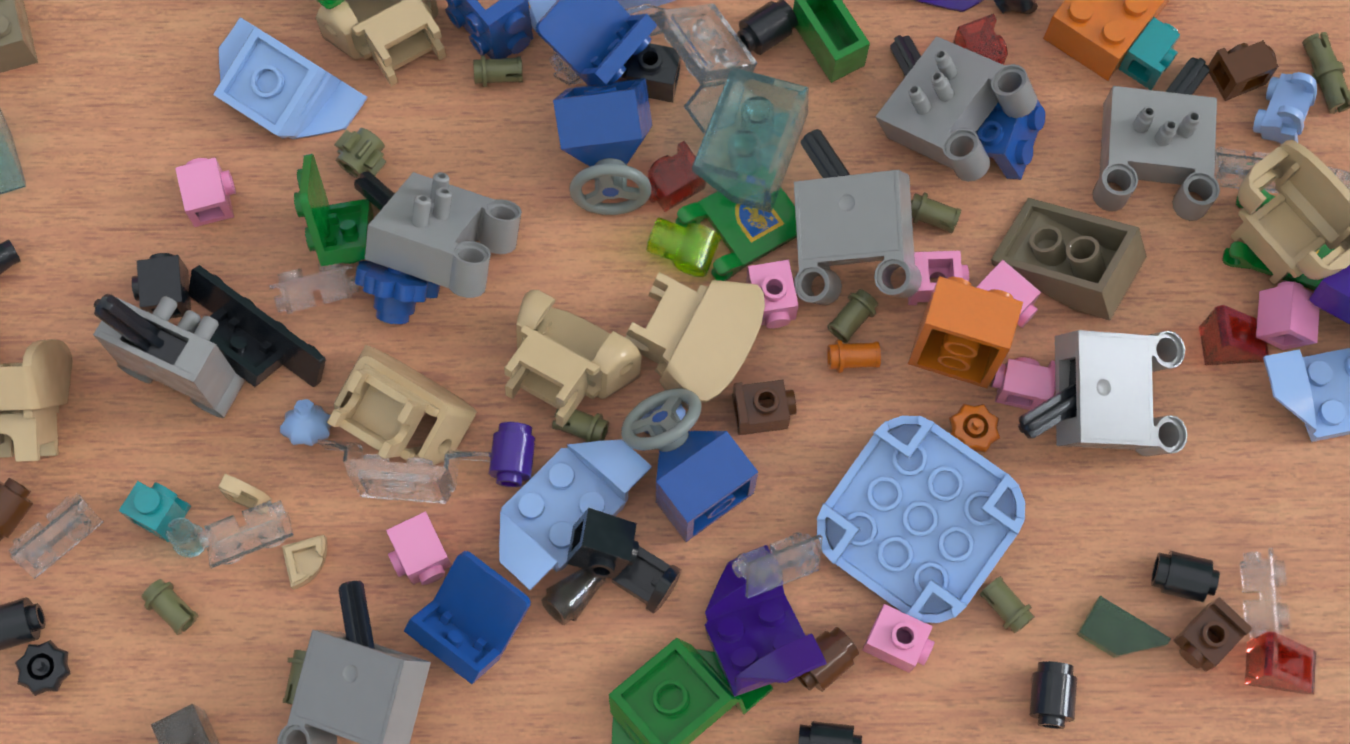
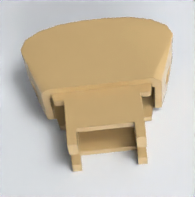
M345 0L332 9H326L324 6H321L316 15L323 39L353 59L362 57L367 59L372 56L391 86L398 83L394 70L432 50L439 60L446 57L445 48L439 40L442 37L441 30L434 21V18L438 15L436 0Z
M1294 140L1285 141L1256 163L1244 177L1238 191V201L1244 207L1239 211L1238 216L1244 222L1231 235L1234 241L1242 238L1273 273L1269 278L1273 285L1282 280L1288 273L1294 278L1304 274L1308 279L1319 280L1334 275L1350 265V190L1306 147ZM1275 182L1274 188L1280 194L1257 210L1267 199L1261 191ZM1325 244L1330 250L1334 249L1323 259L1316 254Z
M659 272L648 296L660 303L646 329L632 322L625 338L629 339L638 348L641 355L658 363L655 372L661 376L659 382L665 390L687 389L694 392L701 402L707 403L719 396L732 382L752 348L762 324L765 309L764 292L757 284L712 280L709 287L700 285L696 292ZM682 402V406L688 409V404L686 402Z
M530 290L524 295L516 324L518 350L504 367L505 375L510 377L505 385V394L513 399L520 388L559 409L556 413V424L564 427L585 395L591 399L595 397L605 399L640 377L642 355L629 339L614 331L610 334L572 313L552 308L555 303L554 298L540 290Z
M56 339L35 341L26 349L23 363L0 364V458L14 457V452L16 462L39 461L40 456L59 455L57 413L59 412V405L68 404L73 362L71 351L63 341Z
M365 345L334 402V410L327 423L333 427L343 428L379 451L378 455L384 459L400 456L406 461H412L413 459L421 465L432 466L445 461L455 453L477 411L455 394L406 364L376 348ZM425 412L438 418L422 447L406 448Z

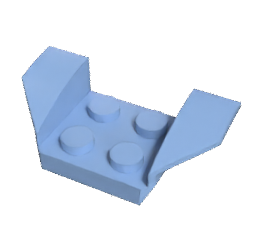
M241 17L219 46L220 83L213 95L282 139L288 137L290 139H299L346 130L368 98Z
M1350 348L1302 357L1301 351L1298 349L1263 357L1273 397L1305 423L1311 442L1350 434Z
M622 439L567 444V448H561L501 507L499 562L528 590H531L552 568L556 572L563 570L568 565L566 562L573 525L588 508H592L616 516L628 501V491L652 466Z

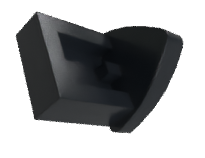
M639 546L634 563L631 566H626L615 579L612 578V583L647 604L646 609L655 613L670 596L678 582L682 569L675 565L667 564Z

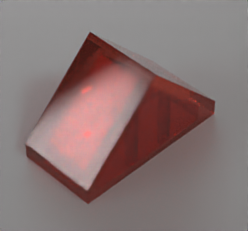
M1225 305L1215 307L1199 326L1205 365L1264 362L1263 357L1269 355L1267 342L1256 338L1257 318Z
M1275 631L1265 632L1247 642L1245 685L1301 694L1315 693V650Z

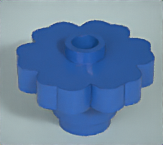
M359 261V265L356 268L355 284L363 286L364 292L375 296L373 307L377 310L376 318L386 323H408L410 315L415 312L416 302H425L426 298H437L440 291V285L371 261Z

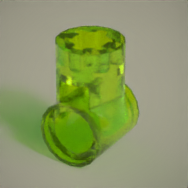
M659 217L652 228L646 251L672 260L673 265L677 269L688 275L705 277L721 237L716 231L704 225L691 223L684 227Z

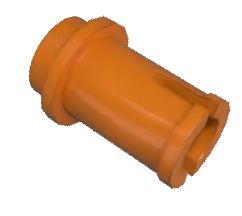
M836 340L835 344H828L827 346L829 369H836L838 373H842L846 368H879L881 365L880 344L878 341L873 343L843 344L841 340Z

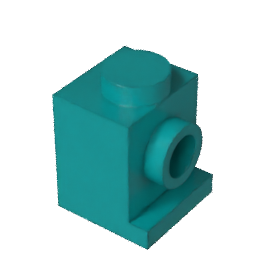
M1153 17L1128 50L1119 70L1149 90H1152L1162 73L1167 70L1178 54V51L1173 49L1175 43L1180 38L1178 30L1172 25L1162 23Z
M137 481L120 507L119 512L133 524L169 542L191 508V505L178 498L176 493L157 482L150 488Z

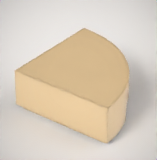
M224 474L218 486L228 500L261 513L267 512L272 498L261 490L227 474Z
M325 535L282 546L289 581L293 590L309 583L322 569L327 556V538Z

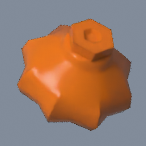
M963 404L958 413L949 417L952 428L951 435L974 451L985 453L993 442L1000 439L997 429L999 418L991 414L984 404L977 406Z

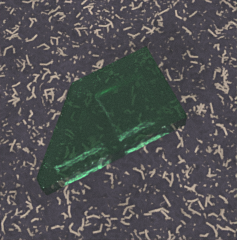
M1102 596L1096 599L1076 634L1114 658L1152 648L1164 647L1171 640L1170 637Z

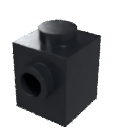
M649 43L642 52L637 55L632 54L625 62L626 70L621 78H626V80L646 78L648 98L673 103L681 71L682 49Z
M157 253L151 255L149 259L137 261L138 276H132V291L135 300L139 301L142 310L152 314L164 296L172 298L178 305L171 318L183 317L186 311L191 310V298L188 292L189 273L179 255Z
M588 508L573 525L566 564L588 570L590 574L599 578L610 577L615 579L626 566H631L636 559L639 549V542L634 540L637 523Z

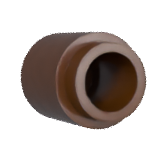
M8 478L5 484L0 482V541L4 536L9 538L33 505L27 499L31 491L11 478Z
M835 627L830 633L824 631L815 639L827 664L797 677L809 691L816 687L819 691L823 692L854 665L853 659L859 654L852 640L838 627Z

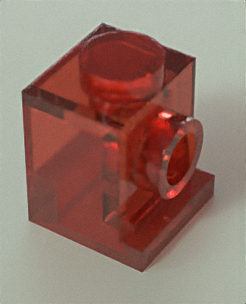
M994 13L957 28L953 40L954 44L1003 65L1008 55L1003 37L996 35L994 31L997 22Z
M685 141L677 145L676 155L672 157L666 155L659 158L648 170V179L651 184L649 200L652 203L657 201L664 212L704 190L706 186L707 172Z

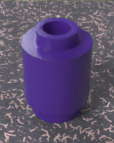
M502 422L499 424L498 432L493 434L489 475L497 478L496 484L505 487L522 486V481L531 479L536 440L532 436L533 428L519 422Z

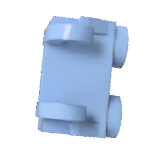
M1302 72L1293 74L1281 73L1280 78L1273 76L1270 79L1266 93V99L1270 100L1267 110H1258L1254 120L1253 132L1260 133L1262 139L1276 141L1281 144L1287 140H1294L1298 143V135L1302 134L1309 108L1314 105L1316 100V80L1311 75Z

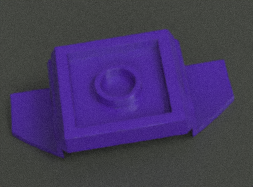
M764 545L728 562L705 611L707 618L705 629L733 696L744 694L774 682L787 683L806 672L826 665V660L813 634L805 635L784 594L780 570L768 546Z

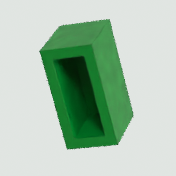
M794 0L793 11L798 21V25L795 28L831 83L865 66L870 42L842 0Z

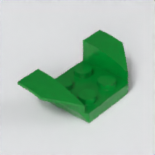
M675 638L608 694L610 712L613 716L611 744H690L734 705L744 715L773 690V687L769 684L734 697L715 653L695 649L691 644Z

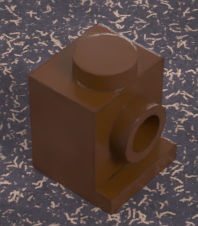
M1264 40L1250 46L1247 43H1242L1233 47L1228 52L1225 47L1219 49L1208 65L1210 68L1209 74L1225 101L1266 85L1279 67L1273 49L1266 45Z
M784 379L744 385L742 382L734 383L732 398L738 435L788 429L790 415H796L797 409L794 391L785 390ZM772 399L774 404L769 408H764L759 404L758 400Z
M1218 597L1206 605L1173 641L1181 648L1179 650L1181 656L1190 665L1198 669L1202 668L1206 672L1216 667L1253 628ZM1208 629L1219 639L1218 643L1212 642L1208 638Z

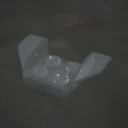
M713 3L664 9L643 4L625 9L630 15L648 14L657 24V27L649 36L663 33L665 40L673 46L686 64L689 73L699 82V88L687 101L684 108L702 133L705 134L731 126L737 112L743 87L751 77L758 62L716 5Z
M318 439V444L322 445L326 450L344 451L343 462L347 474L363 498L446 504L451 496V492H454L456 489L459 459L490 462L491 458L490 452L450 449L445 453L443 467L433 465V461L417 457L408 458L407 463L389 462V458L384 459L377 454H367L363 456L362 460L363 447L360 443Z

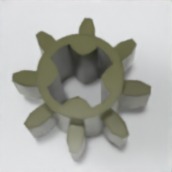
M360 128L358 132L353 131L352 133L346 130L334 144L339 149L337 152L340 154L336 158V162L342 169L356 178H359L360 174L365 171H369L372 175L376 176L386 163L382 158L384 154L381 152L385 148L384 143L365 128Z

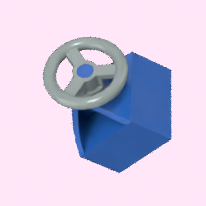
M646 78L618 81L611 85L567 88L553 100L561 150L590 166L580 171L572 179L569 188L571 198L582 209L601 215H620L637 210L649 199L651 184L641 171L627 166V164L653 126ZM594 179L595 191L584 195L582 192L583 185L589 180ZM627 179L635 182L639 188L628 187ZM618 197L629 199L619 203H602L605 199H616Z
M677 388L656 393L639 403L625 418L621 435L623 441L633 449L642 451L659 450L656 503L684 541L687 542L753 495L759 472L727 431H689L699 419L702 408L701 401L694 392ZM682 402H686L688 404V411L683 419L680 420L676 410ZM663 405L661 409L655 411L650 417L641 419L651 410ZM648 431L651 437H638L636 434Z

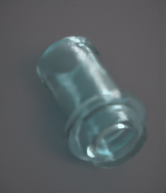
M176 518L168 524V527L173 531L166 530V537L179 555L192 558L204 551L207 545V535L200 526L192 524L186 518Z

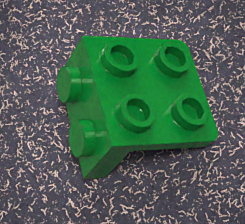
M313 154L304 155L302 169L297 170V181L300 190L294 193V204L298 217H305L308 226L305 228V237L309 251H316L321 267L340 263L353 264L364 260L368 225L373 220L371 202L367 199L329 205Z

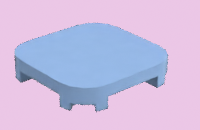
M902 415L885 421L874 432V435L825 504L823 503L817 516V538L822 552L833 564L839 566L898 610L924 623H941L955 618L967 607L1015 537L1019 534L1025 520V499L1019 484L1008 473L935 424V422L922 416Z

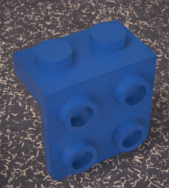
M446 0L448 7L445 11L449 19L458 29L463 26L470 34L469 40L480 55L487 54L490 59L506 58L511 54H518L523 51L533 39L528 0H499L486 10L477 0Z
M557 0L537 23L536 32L588 86L611 85L623 75L626 70L624 64L632 54L637 55L648 46L651 41L649 35L657 27V24L648 14L630 15L617 0Z
M1037 99L1034 110L1028 115L1013 118L1003 112L998 102L976 131L988 157H992L1007 179H1022L1026 165L1032 160L1033 146L1038 131L1044 126L1045 110Z
M463 551L453 562L434 600L409 619L404 632L453 669L455 673L473 684L499 661L527 613L531 601L526 594L471 552Z

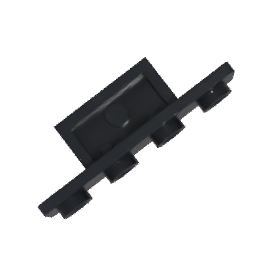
M200 265L191 270L189 296L213 314L210 317L218 321L219 326L210 342L217 345L236 374L256 387L284 365L312 387L321 382L326 358L314 346L307 344L290 332L283 323L275 321L264 313L250 299L238 294L217 275L211 274Z

